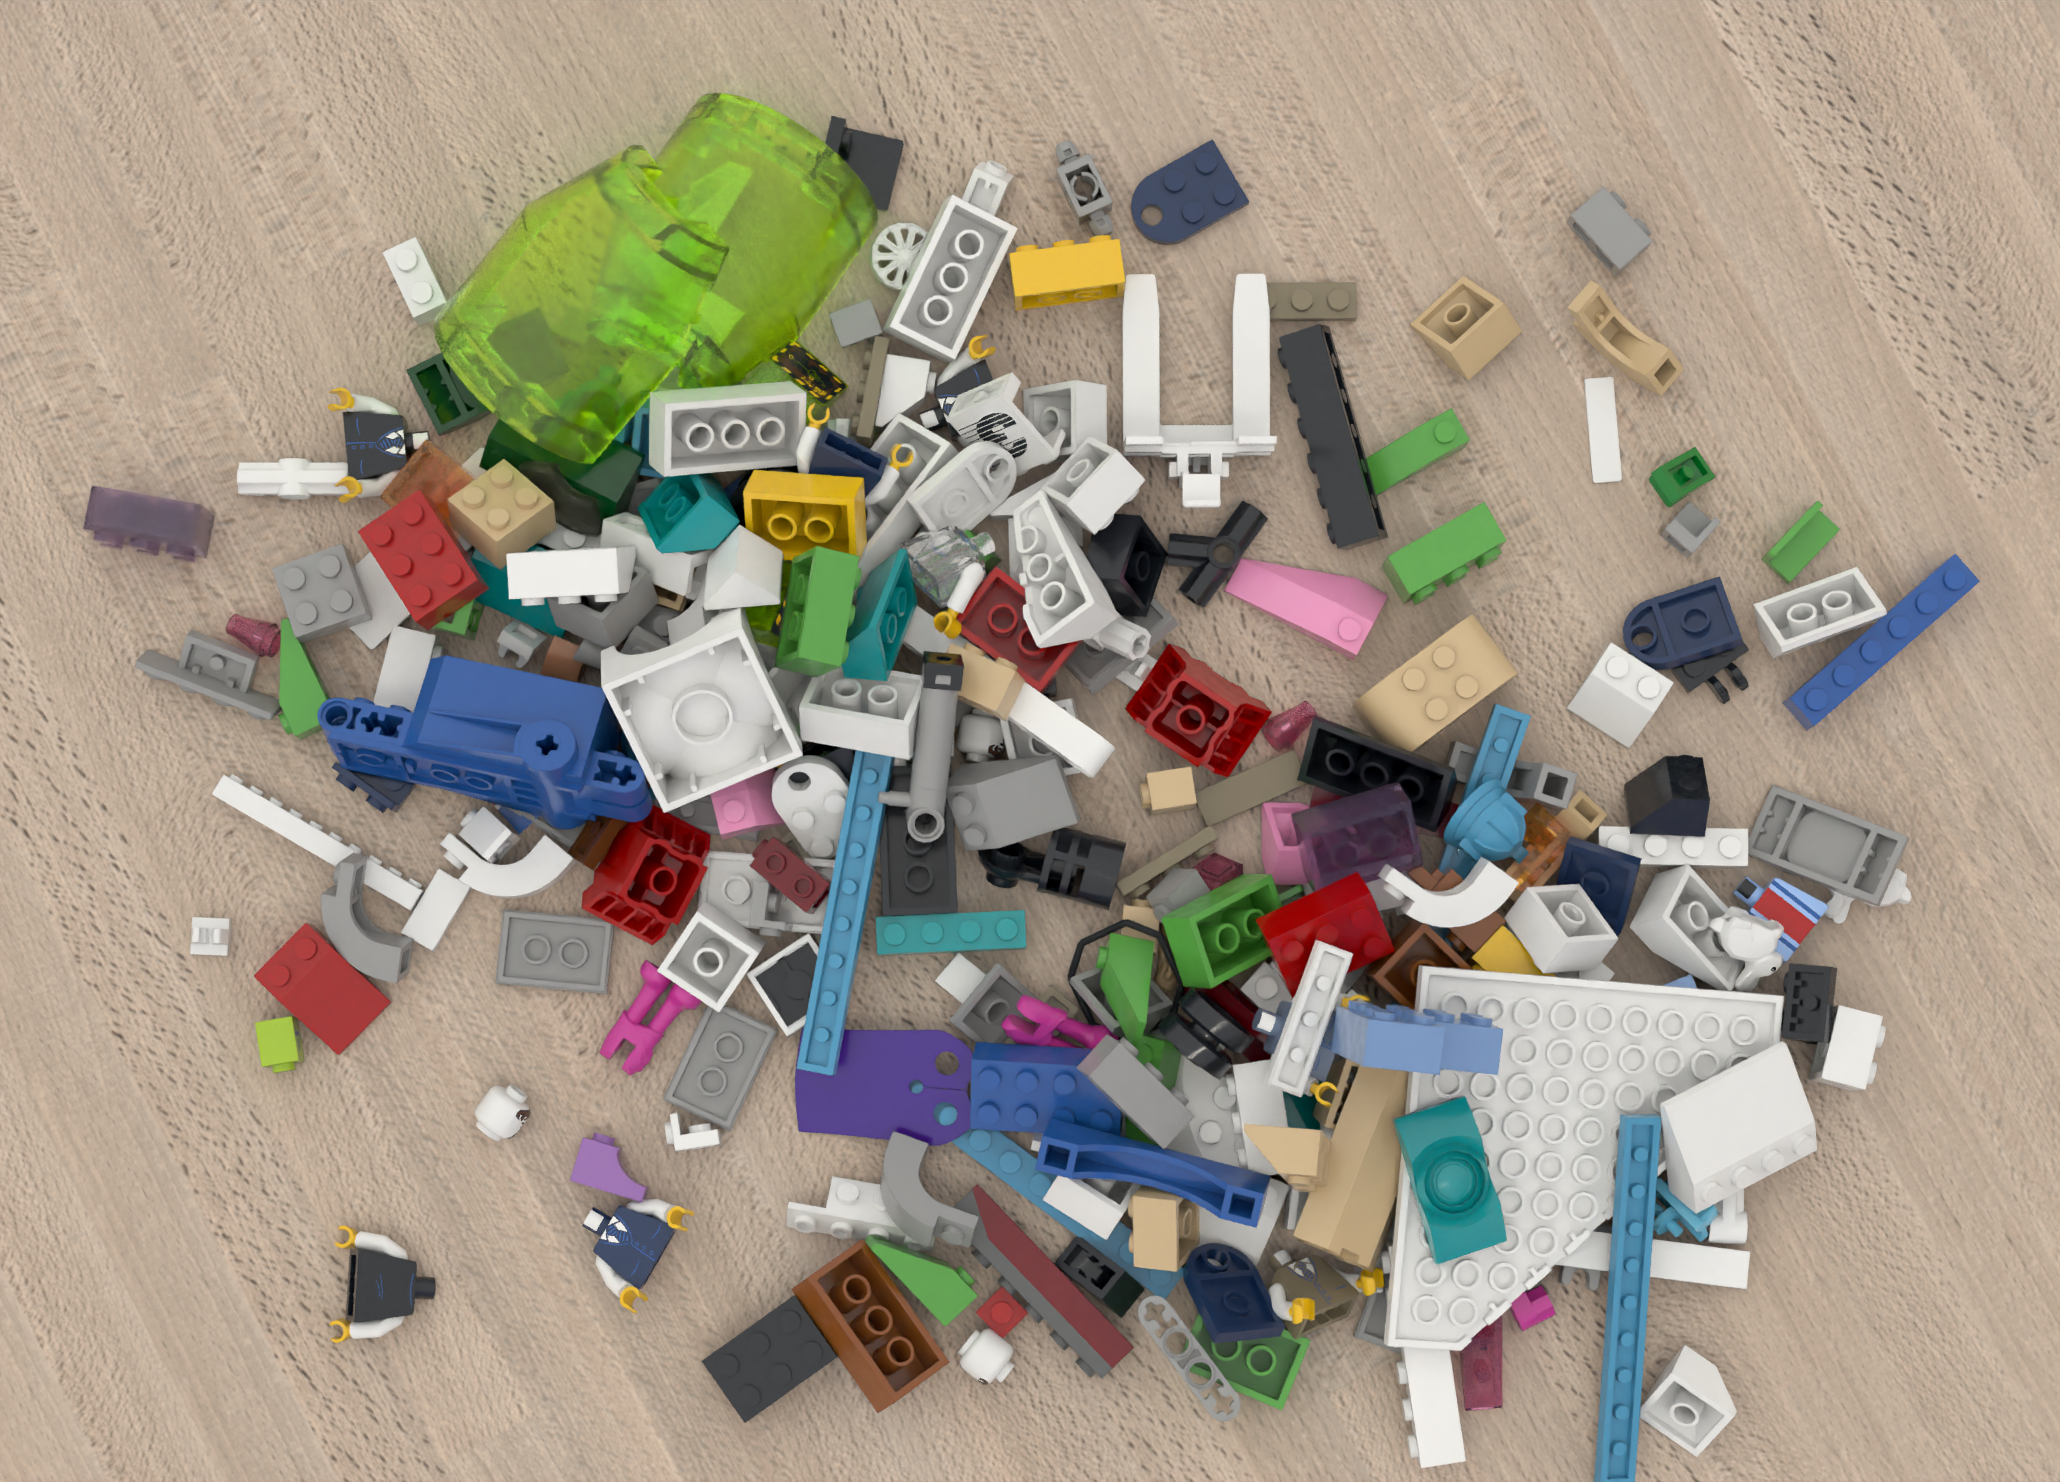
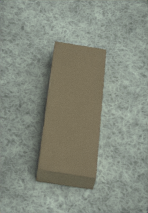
M1292 749L1195 792L1196 805L1206 827L1216 825L1264 802L1307 785V783L1297 780L1301 764L1295 750Z

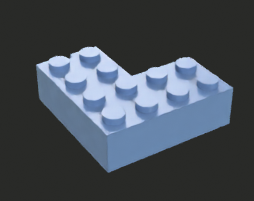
M1349 1000L1348 1007L1337 1006L1331 1051L1363 1067L1440 1075V1069L1498 1075L1503 1029L1493 1026L1492 1018H1486L1480 1014L1461 1013L1460 1019H1455L1454 1014L1446 1013L1443 1010L1424 1008L1423 1013H1419L1417 1010L1409 1009L1406 1006L1386 1004V1009H1382L1380 1006L1372 1005L1369 1002Z

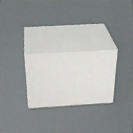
M739 525L708 557L704 597L705 610L780 604L783 551Z

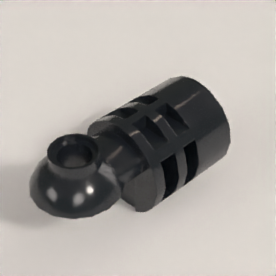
M1064 827L1052 832L1046 855L1033 852L1019 842L1001 848L978 850L981 864L987 871V881L994 886L1013 888L1017 886L1020 879L1038 884L1037 892L1048 893L1063 899L1067 898L1078 903L1109 911L1126 842ZM1078 865L1085 866V870L1078 868Z

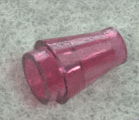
M234 614L228 621L226 633L235 637L260 657H274L280 650L281 629L278 628L276 623L243 617L238 614Z
M1304 700L1299 705L1267 719L1266 725L1261 730L1267 742L1276 751L1280 752L1284 748L1290 749L1312 723L1315 715H1318L1311 704Z

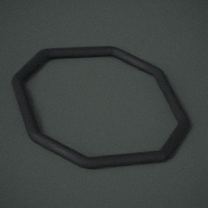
M1125 919L1078 942L1067 975L1068 982L1076 974L1084 946L1127 926L1157 938L1179 984L1173 1000V1007L1170 1012H1178L1179 1000L1183 997L1185 987L1183 986L1172 951L1161 932ZM1070 984L1088 1024L1101 1025L1095 1022L1087 1003ZM1161 1019L1148 1033L1157 1030V1026L1162 1022L1163 1019Z

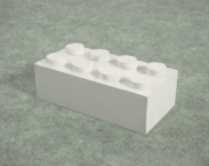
M954 195L946 198L940 207L882 331L945 363L954 361L1018 228Z
M791 381L650 392L649 465L664 477L797 465L796 450L803 429L806 426V392Z

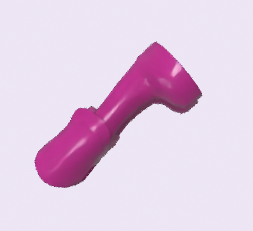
M645 960L640 968V974L644 981L640 993L628 1011L623 1010L618 1021L607 1034L599 1052L606 1059L611 1060L617 1051L621 1049L625 1040L635 1045L636 1047L629 1053L622 1066V1070L630 1076L636 1072H641L650 1062L653 1049L664 1037L663 1033L683 1010H695L702 1002L674 983L666 1000L648 1025L641 1024L661 994L672 983L670 979L657 971L659 969L658 966L648 960Z
M1022 995L1016 1006L1025 1017L1036 1022V1024L1033 1025L1013 1014L1008 1015L1001 1024L1006 1035L1020 1044L1083 1048L1054 1036L1055 1030L1077 1040L1087 1049H1094L1107 1034L1118 1041V1036L1112 1034L1106 1025H1089L1067 1017L1065 1010L1052 1007L1039 999L1027 995Z

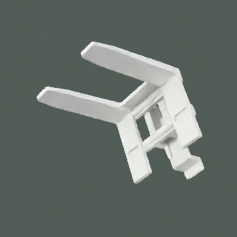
M1128 274L1126 276L1122 310L1123 456L1159 457V459H1174V462H1169L1167 465V480H1178V488H1182L1183 507L1218 508L1221 505L1220 480H1226L1229 477V462H1222V458L1270 456L1271 452H1274V446L1277 444V436H1270V310L1266 276L1264 274H1238L1236 276L1232 310V424L1161 425L1159 304L1156 278L1154 274ZM1188 465H1193L1194 473L1200 472V465H1208V474H1189Z

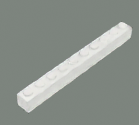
M223 774L212 792V795L335 867L350 854H361L363 851L350 843L349 847L341 843L343 838L333 832H330L329 835L321 831L323 827L311 820L308 824L301 820L303 815L292 808L289 812L281 808L283 803L271 797L270 800L262 797L264 792L251 785L250 789L242 785L244 780L233 774L230 777ZM370 855L366 862L364 884L410 911H414L425 892L420 889L422 884L411 878L409 881L402 879L400 871L391 866L388 870L380 866L382 864L381 860Z

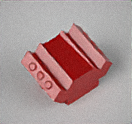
M1170 643L1125 707L1130 716L1146 728L1145 733L1196 767L1202 765L1211 772L1227 778L1272 713L1262 700L1250 697L1241 686L1228 681L1213 671L1205 662L1192 658L1184 648Z
M653 805L650 814L645 819L638 822H628L624 829L618 832L609 848L607 856L594 869L593 884L582 893L581 909L654 945L666 935L671 923L679 924L708 869L703 863L710 851L711 835L668 812L664 813L662 809Z

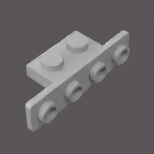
M191 630L186 635L179 661L152 650H147L136 660L135 668L145 671V674L150 678L171 681L178 684L186 692H199L207 695L220 705L238 707L247 711L251 717L256 719L272 720L282 710L279 699L251 689L260 656Z

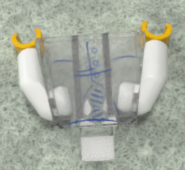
M950 525L932 532L918 533L913 539L904 541L899 545L900 549H907L913 582L941 609L946 606L949 607L947 612H940L934 617V627L940 633L944 632L949 639H955L960 634L962 628L961 623L956 617L958 613L963 614L979 584L984 581L986 577L984 557L995 551V545L987 532H983L970 539L957 526Z

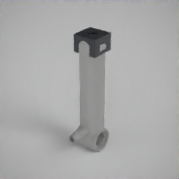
M923 652L922 685L909 792L890 790L889 792L880 791L878 793L879 803L906 807L905 815L908 831L911 837L923 843L938 839L945 827L944 812L959 691H961L964 669L961 654ZM924 813L934 816V819L927 824L915 821L919 815Z

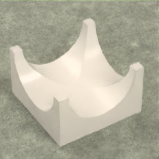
M745 607L721 609L714 619L697 632L677 643L656 651L626 655L619 653L615 645L601 651V687L664 813L803 756L799 719L793 707L787 709L768 674L754 640Z

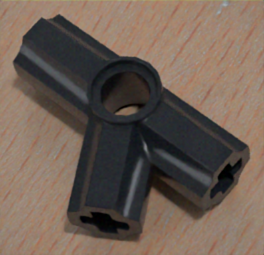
M1242 500L1216 537L1170 533L1166 566L1193 568L1178 591L1189 601L1204 609L1230 572L1236 567L1242 555L1268 521V518L1253 505ZM1219 546H1226L1232 551L1233 559L1228 563H1219L1214 559L1213 550Z

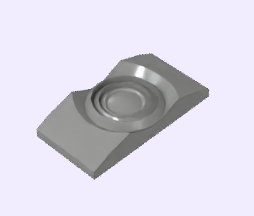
M1772 785L1748 838V856L1788 874L1821 884L1844 896L1880 906L1908 844L1909 837Z

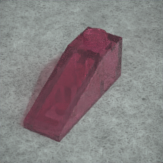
M1501 1315L1491 1325H1486L1471 1338L1472 1341L1460 1351L1465 1411L1503 1408Z

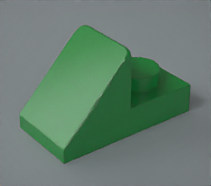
M1696 447L1653 471L1649 481L1667 507H1672L1713 480L1716 476Z

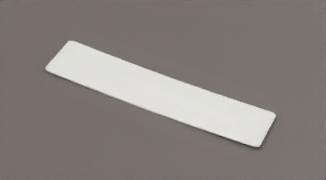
M1613 377L1585 379L1593 482L1621 481L1622 471Z

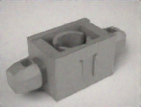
M1067 140L1056 146V156L1059 164L1063 166L1056 168V178L1078 225L1090 220L1091 222H1089L1088 226L1094 236L1112 234L1113 225L1109 214L1105 215L1104 213L1112 211L1113 202L1090 153L1078 158L1080 153L1072 141ZM1081 175L1082 182L1093 186L1094 192L1091 194V203H1088L1087 197H1081L1074 191L1077 185V176Z

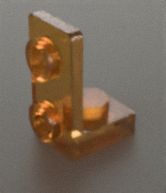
M1538 802L1524 816L1526 824L1524 839L1538 850L1540 854L1516 879L1519 884L1515 890L1525 881L1531 886L1547 870L1541 864L1546 860L1551 865L1565 850V847L1560 843L1571 833Z

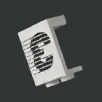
M1011 372L958 395L947 420L969 445L980 441H991L1002 446L1014 458L1017 476H1021L1033 467L1052 463L1060 454V447L1066 433L1060 429L1043 437L1012 402L1021 382ZM1001 459L992 463L990 467L992 471L999 467Z

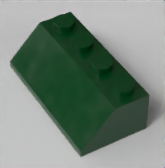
M516 390L488 436L479 467L488 471L505 459L551 498L555 506L602 529L603 519L628 511L646 455Z

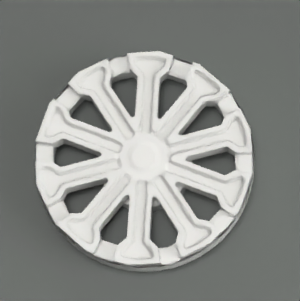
M897 223L885 228L876 236L870 249V264L874 275L884 286L895 291H901L903 275L906 273L908 277L919 254L917 252L921 249L928 232L913 223ZM901 229L908 231L905 243L900 232ZM888 233L893 234L896 245L887 239L886 235ZM917 233L922 237V240L912 246L915 234ZM879 245H882L890 252L880 253L877 249ZM889 261V265L885 268H879L878 262ZM895 270L894 280H888L887 274Z

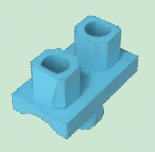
M1658 1176L1656 1197L1667 1209L1664 1210L1659 1204H1655L1654 1216L1656 1219L1653 1230L1658 1235L1670 1231L1675 1237H1678L1683 1232V1228L1677 1223L1680 1221L1699 1242H1702L1708 1236L1706 1227L1718 1215L1716 1207L1712 1205L1698 1213L1693 1212L1669 1192L1668 1179L1664 1182Z

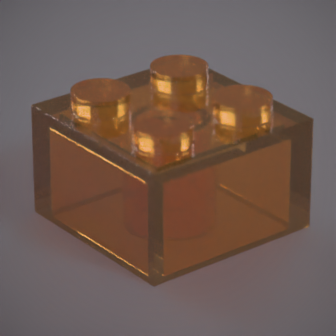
M425 440L379 498L390 507H394L420 489L433 500L454 532L455 530L451 527L447 499L477 477L433 441Z

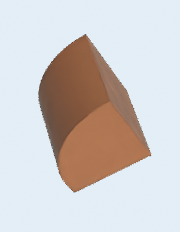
M554 635L543 663L541 675L580 683L587 665L572 660L580 646Z

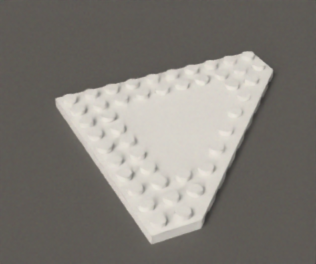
M1419 965L1415 1010L1417 1012L1423 1013L1424 1008L1443 1010L1446 1013L1454 1014L1455 1019H1460L1461 1013L1484 1015L1483 1017L1492 1018V1025L1503 1029L1498 1075L1440 1069V1075L1409 1071L1405 1114L1460 1096L1466 1097L1483 1141L1489 1175L1500 1200L1507 1241L1438 1265L1434 1264L1401 1151L1384 1344L1394 1347L1455 1351L1464 1349L1472 1341L1471 1338L1486 1325H1491L1512 1306L1511 1303L1524 1291L1530 1290L1552 1271L1551 1267L1566 1254L1570 1255L1603 1221L1613 1217L1620 1115L1656 1114L1661 1117L1660 1104L1779 1043L1784 996ZM1662 1120L1657 1177L1667 1169Z

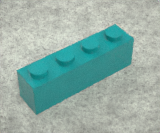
M1025 910L875 917L878 956L1026 950Z

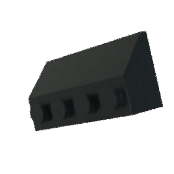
M1316 715L1311 724L1297 778L1299 781L1432 832L1437 831L1448 814L1457 785V776L1453 767Z

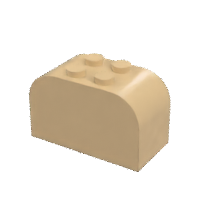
M1472 614L1368 690L1354 702L1351 709L1372 737L1414 753L1513 680L1518 672L1476 616Z

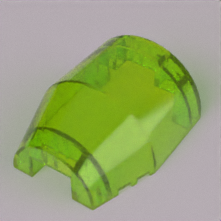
M727 93L703 95L696 100L616 212L584 328L613 346H616L622 336L625 335L679 368L678 386L683 389L734 386L742 381L745 375L762 362L765 364L772 359L774 353L801 337L877 227L878 214L875 203L864 183L851 167L827 144L800 124L768 106L745 97Z
M631 145L529 202L438 312L433 324L435 338L444 358L458 378L482 404L508 426L535 444L559 456L582 463L593 464L650 397V392H654L683 358L687 350L684 343L692 324H698L701 314L698 313L704 296L707 291L713 290L730 250L708 223L683 219L653 184L663 170L642 145Z

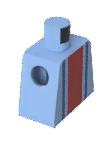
M1746 876L1733 891L1735 896L1749 906L1746 911L1750 915L1766 921L1775 920L1784 927L1775 951L1783 956L1782 963L1787 962L1829 907L1824 902L1776 877L1770 879L1764 888H1761Z

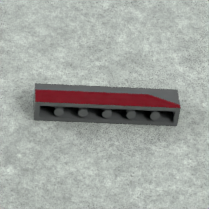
M978 1184L953 1207L979 1217L975 1237L972 1241L976 1249L971 1254L986 1269L993 1265L1002 1276L997 1281L1011 1296H1014L1017 1292L1023 1296L1028 1302L1023 1308L1038 1324L1045 1319L1054 1329L1049 1335L1064 1351L1070 1346L1080 1356L1075 1362L1090 1378L1097 1374L1102 1379L1134 1348Z

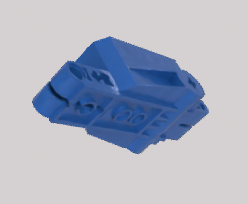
M444 655L430 659L413 713L403 706L391 705L389 708L383 707L361 697H356L354 700L331 698L321 704L318 710L317 718L341 768L444 789L542 816L551 826L558 829H573L583 825L587 820L596 821L597 815L628 822H638L645 819L652 810L653 801L641 765L617 751L621 730L617 717L601 687Z

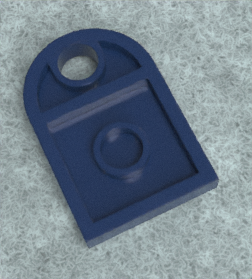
M1212 139L1145 177L1134 191L1131 202V215L1135 227L1145 238L1157 244L1173 245L1189 239L1249 205V200ZM1150 207L1158 209L1162 214L1161 222L1154 226L1145 224L1141 218L1142 212Z
M1720 576L1640 603L1628 614L1623 626V639L1627 652L1654 670L1674 668L1744 645ZM1640 633H1649L1653 636L1652 641L1645 646H1638L1633 643V639Z
M1570 836L1566 843L1556 885L1580 884L1618 937L1627 919L1642 858Z
M1219 1243L1204 1244L1191 1252L1184 1266L1183 1278L1213 1343L1281 1336L1285 1325L1272 1308L1271 1297L1257 1268L1245 1254L1231 1246ZM1207 1259L1216 1260L1221 1266H1215Z

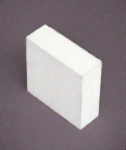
M958 953L935 982L963 1004L986 974L962 954Z

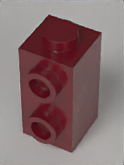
M772 837L769 841L764 839L753 851L752 857L755 859L749 866L805 913L814 914L828 897L831 880L781 839Z

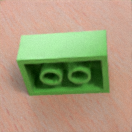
M1483 502L1387 556L1382 568L1403 605L1411 600L1417 605L1433 596V592L1438 590L1437 585L1444 582L1449 587L1465 578V574L1470 572L1469 567L1476 564L1481 569L1497 560V556L1502 554L1500 549L1507 540L1487 505Z
M816 546L792 559L775 668L818 677L840 668L841 664L845 663L849 653V642L845 641L847 628L852 625L855 616V605L852 604L853 593L858 588L861 580V569L858 568L860 556Z
M1243 874L1161 917L1184 987L1213 988L1271 956L1255 919L1282 907L1272 874Z
M1198 1311L1190 1328V1332L1235 1391L1279 1410L1283 1409L1310 1344V1339L1301 1337L1295 1340L1290 1332L1284 1329L1280 1337L1213 1343ZM1188 1338L1185 1340L1181 1353L1188 1347ZM1197 1362L1190 1368V1372L1208 1380L1211 1377V1369L1206 1363ZM1220 1379L1216 1380V1383L1223 1385Z

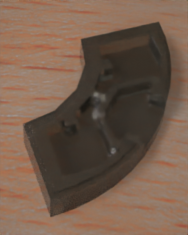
M524 461L519 465L520 473L554 501L556 523L570 531L586 536L598 537L601 534L602 524L597 498L584 495L571 487L563 477L558 462Z

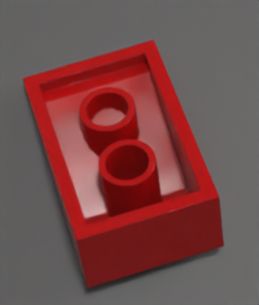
M307 922L254 975L284 1007L339 1056L392 1003L361 971L349 964L336 950L334 945L314 925Z

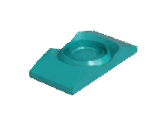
M1460 1096L1393 1118L1392 1120L1434 1264L1438 1265L1506 1242L1507 1237L1500 1200L1489 1175L1483 1141L1466 1097Z

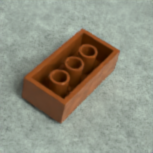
M1412 918L1391 941L1395 952L1371 962L1363 973L1396 1005L1406 1006L1409 1009L1415 1010L1419 965L1473 969L1427 924Z
M864 1239L858 1241L791 1289L877 1413L894 1404L949 1363Z

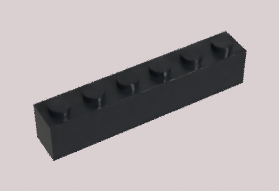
M1317 324L1279 337L1281 348H1278V357L1282 367L1288 369L1291 382L1287 385L1288 393L1292 402L1298 405L1301 417L1297 419V424L1303 439H1307L1310 453H1307V460L1312 473L1317 474L1320 488H1317V497L1321 507L1327 509L1330 523H1327V533L1332 544L1337 545V549L1350 550L1388 538L1330 327Z

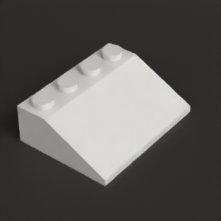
M1783 1041L1660 1104L1669 1192L1695 1213L1716 1204L1817 1150L1815 1120L1788 1046Z

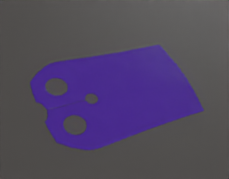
M804 1028L801 1029L795 1071V1100L799 1132L890 1140L893 1131L926 1142L930 1146H940L960 1137L970 1129L971 1101L967 1095V1086L971 1080L973 1051L950 1033L942 1030L844 1029L836 1075L832 1076L797 1069ZM942 1052H952L958 1058L959 1066L955 1073L944 1075L937 1070L935 1065L936 1057ZM913 1080H919L923 1084V1090L920 1093L915 1094L910 1090L909 1085ZM941 1102L951 1103L957 1110V1118L951 1125H940L934 1118V1108Z

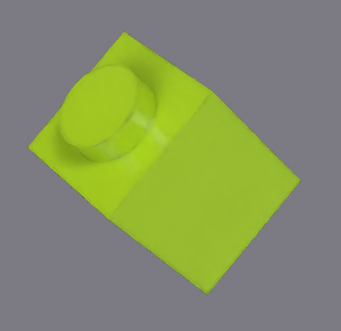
M289 1016L255 1022L262 1067H272L273 1073L296 1070L295 1063L305 1061L297 1017Z

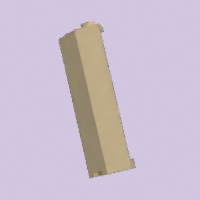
M1359 1065L1330 1139L1327 1186H1316V1192L1309 1193L1293 1237L1302 1243L1331 1253L1341 1261L1373 1273L1396 1215L1401 1148L1392 1119L1405 1115L1409 1071L1363 1067Z

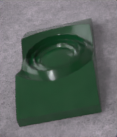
M537 304L406 371L438 435L442 436L477 422L506 405L516 390L527 395L533 394L567 374L571 369Z

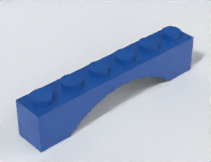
M1956 554L1952 555L1891 608L1887 615L1880 618L1783 702L1784 706L1806 730L1814 727L1980 582L1979 579Z
M1053 1118L1050 1119L1042 1135L1035 1170L1069 1179H1112L1154 1187L1190 1200L1207 1209L1218 1218L1257 1228L1264 1209L1271 1179L1270 1175L1167 1148L1162 1149L1160 1146Z

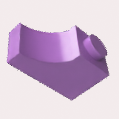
M595 1132L592 1139L583 1137L570 1181L643 1202L646 1199L649 1187L638 1183L627 1173L620 1157L622 1148L614 1146L615 1138Z

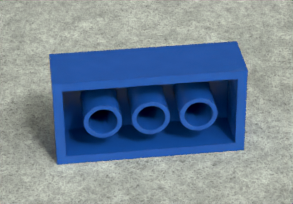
M976 1042L971 1060L970 1129L1044 1133L1050 1119L1053 1118L1120 1136L1124 1114L1077 1069V1066L1093 1049Z

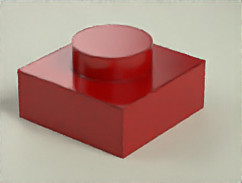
M1002 1286L976 1311V1314L995 1333L1003 1338L1028 1312Z

